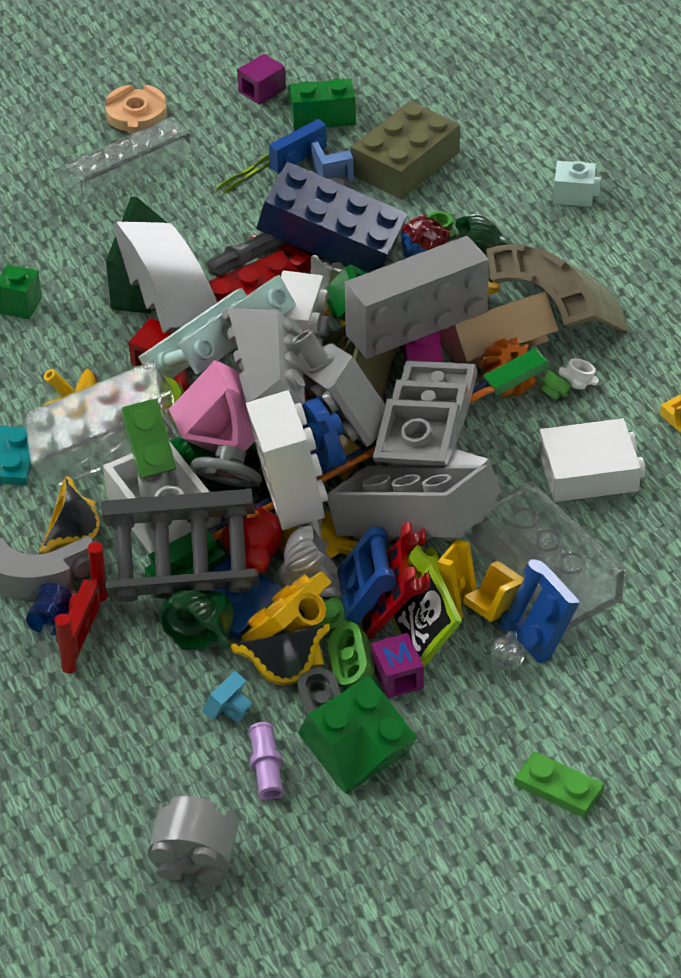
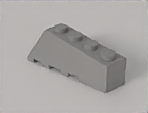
M226 308L223 310V319L232 325L227 330L229 340L233 343L236 341L238 347L233 356L242 371L239 377L246 403L289 390L293 403H301L303 405L305 403L304 365L302 354L292 343L293 339L302 332L296 321L291 317L285 318L278 310Z

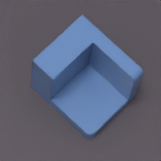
M318 142L311 143L312 165L318 175L327 179L346 175L348 181L354 180L353 156L349 150L324 155Z

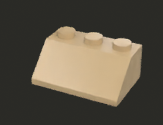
M545 291L487 310L486 313L442 329L439 333L441 344L456 363L467 362V364H476L477 366L484 359L482 355L484 350L493 345L498 339L505 338L508 341L511 338L517 337L519 344L528 341L529 346L532 347L549 341L547 334L558 331V327Z

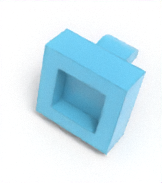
M234 671L210 694L202 713L215 720L224 711L226 716L239 722L252 705L251 701L241 694L247 680Z

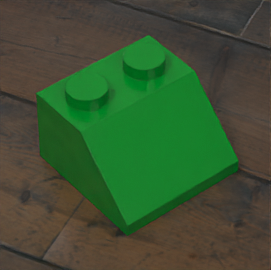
M337 78L329 81H305L289 84L287 94L294 130H298L317 119L325 123L326 128L356 125V100L352 79Z

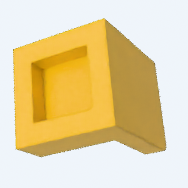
M493 562L490 564L480 588L466 594L462 602L492 622L500 618L502 613L509 609L524 578L501 562Z

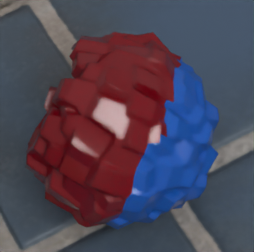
M423 213L418 217H413L407 224L401 227V247L403 249V256L406 258L450 242L449 229L441 226L436 220L427 217Z

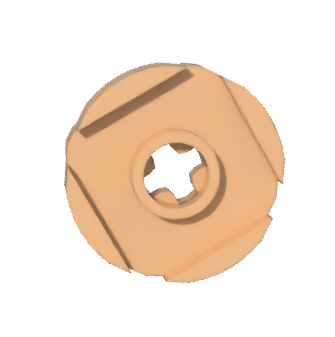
M133 85L117 88L106 98V120L114 128L126 131L129 134H139L142 131L150 130L161 124L167 117L165 95L159 89L149 85H143V90H133Z

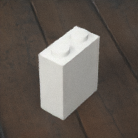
M624 418L540 429L539 455L554 502L639 491L640 479L645 478V464L643 458L636 455V438L634 432H628Z

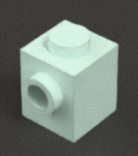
M557 161L553 204L592 207L593 196L600 197L601 177H595L596 164L581 161Z

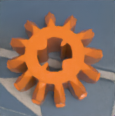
M516 337L508 341L505 338L498 339L493 345L487 347L482 354L484 359L478 365V367L485 371L480 380H483V375L526 353L529 344L520 347ZM535 376L500 394L501 398L508 397L510 394L517 397L522 395L525 390L530 389L536 382Z

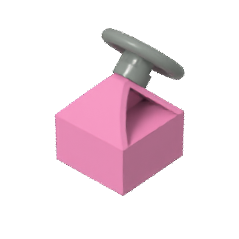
M214 360L169 409L170 414L182 439L216 454L215 458L198 457L193 459L191 469L196 474L230 486L257 487L262 482V476L256 470L243 465L246 456L245 451L252 445L255 439L239 377L241 372Z

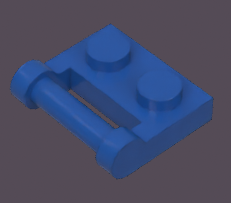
M382 527L369 528L337 570L345 619L357 624L360 623L367 612H371L375 608L380 595L383 592L393 590L397 584L395 573L390 569L386 551L388 544L387 532ZM371 555H372V558H373L374 568L372 567V562H371V557H370Z
M532 559L529 560L524 570L526 576L508 610L502 613L498 624L505 631L512 633L538 663H541L552 657L580 601L546 564ZM539 584L542 590L525 621L522 615Z

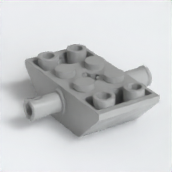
M311 329L301 332L293 339L292 343L302 354L304 391L311 399L320 397L329 414L336 413L339 416L343 426V434L345 433L351 442L358 440L368 447L378 438L386 405L353 356L332 343L322 347Z

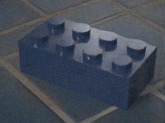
M287 162L264 201L256 229L333 263L340 262L344 267L353 265L369 273L385 267L402 232L401 227L404 225L408 213Z

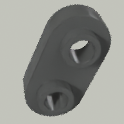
M311 668L307 672L302 673L298 679V695L305 716L341 693L335 675L324 668ZM314 689H321V690H323V691H319V692H317V693L311 692V691H313Z

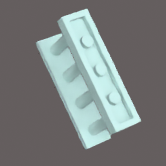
M280 275L275 276L248 296L243 288H240L139 356V359L152 381L160 377L172 379L189 366H191L195 375L208 368L214 360L218 361L237 347L236 341L233 343L229 340L227 330L232 325L223 319V310L226 308L278 310L283 315L295 307L296 303Z

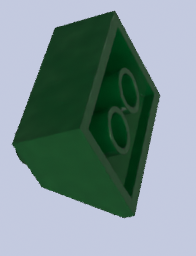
M138 197L130 198L121 221L167 223ZM115 236L106 259L111 309L150 314L152 309H146L140 285H130Z

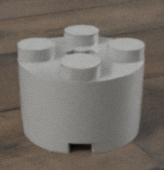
M177 796L171 798L169 805L165 807L164 803L159 805L147 853L150 861L158 868L157 875L160 878L178 881L181 880L182 874L197 876L198 881L202 884L219 886L230 866L239 826L236 816L228 809L225 816L215 810L217 803L193 796Z

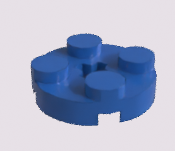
M320 397L305 401L302 407L307 424L302 425L303 429L311 428L316 444V449L310 451L311 455H317L322 472L345 465L347 459L339 439V435L343 434V426L339 416L336 413L330 415Z

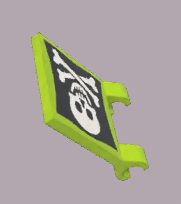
M416 545L410 552L409 559L422 573L419 578L423 577L426 572L429 573L430 587L427 591L410 597L394 614L392 620L399 635L408 633L425 667L462 623V620L437 567L438 554L436 550L429 547L424 553L421 550V546Z

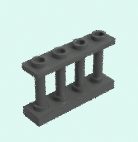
M252 489L101 501L102 517L106 526H112V528L116 529L118 580L105 581L109 597L115 598L116 601H135L140 595H153L157 599H167L181 590H198L206 594L214 592L215 589L229 588L230 592L243 593L252 590L253 586L260 585L257 569L246 568L243 519L247 518L249 514H255ZM224 517L228 520L231 571L209 572L206 522L209 521V518ZM187 520V522L191 523L194 574L171 575L168 525L172 524V521ZM137 523H149L153 526L156 577L133 578L131 528Z

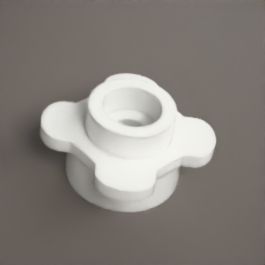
M571 359L567 368L561 367L558 371V374L566 378L572 384L571 387L575 389H585L587 385H597L599 381L594 376L595 367L582 359Z

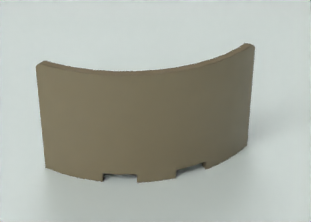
M508 244L486 249L491 280L498 284L506 281H525L542 287L556 303L565 326L572 328L598 320L621 333L627 332V323L616 299L599 280L589 273L546 250L526 245Z

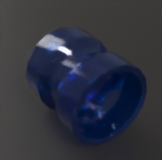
M43 584L36 594L35 604L28 611L26 617L28 626L33 631L41 633L44 624L52 625L54 628L51 635H56L55 617L59 614H69V602L72 596L69 590L58 584Z

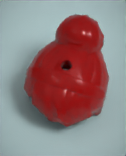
M257 506L256 508L261 516L245 518L243 521L246 568L257 569L258 575H260L269 568L270 558L278 551L283 539L284 530H282L276 514ZM227 525L222 530L221 540L230 555L229 525Z

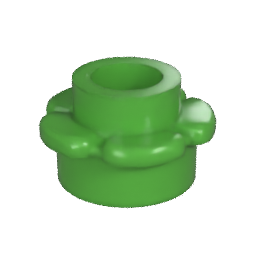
M548 369L544 377H539V380L543 382L540 388L543 392L558 400L560 395L568 397L567 391L572 385L568 380Z

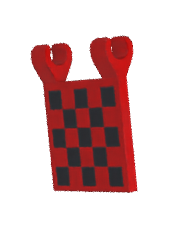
M405 522L400 528V539L387 552L389 566L395 573L397 584L393 590L383 592L378 598L375 608L371 612H367L362 619V630L367 634L368 639H372L410 597L421 594L429 589V573L426 572L423 577L416 578V569L408 567L407 552L413 550L416 545L423 546L425 544V528L422 527L418 533L412 534V523Z

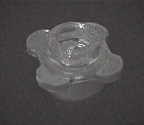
M509 631L507 638H497L492 648L493 665L496 668L505 669V676L510 677L515 666H520L524 659V647L521 643L517 642V633L515 631Z

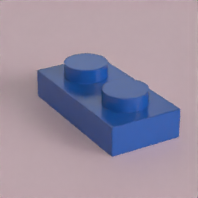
M317 119L269 144L270 168L279 173L287 162L298 165L300 161L312 155L311 143L318 142L323 151L327 147L326 124Z

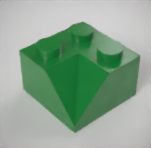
M370 675L307 714L298 732L337 786L345 794L407 755L417 739V736Z

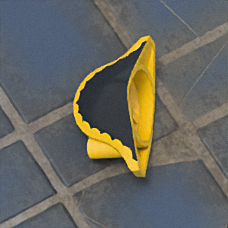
M68 476L62 482L49 528L38 554L53 552L86 536H90L93 540L99 530L100 521L98 513L94 508L95 501L81 496L72 479Z
M324 624L279 636L230 644V648L234 654H238L252 662L266 681L282 686L291 685L298 682L302 673L307 672L311 668L324 665L319 641L329 633L330 625Z

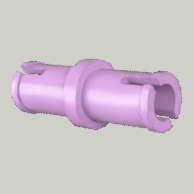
M269 722L255 723L248 730L253 751L250 764L251 769L256 772L259 798L261 800L282 798L284 789L279 770L282 766V757L279 751H276L274 727Z

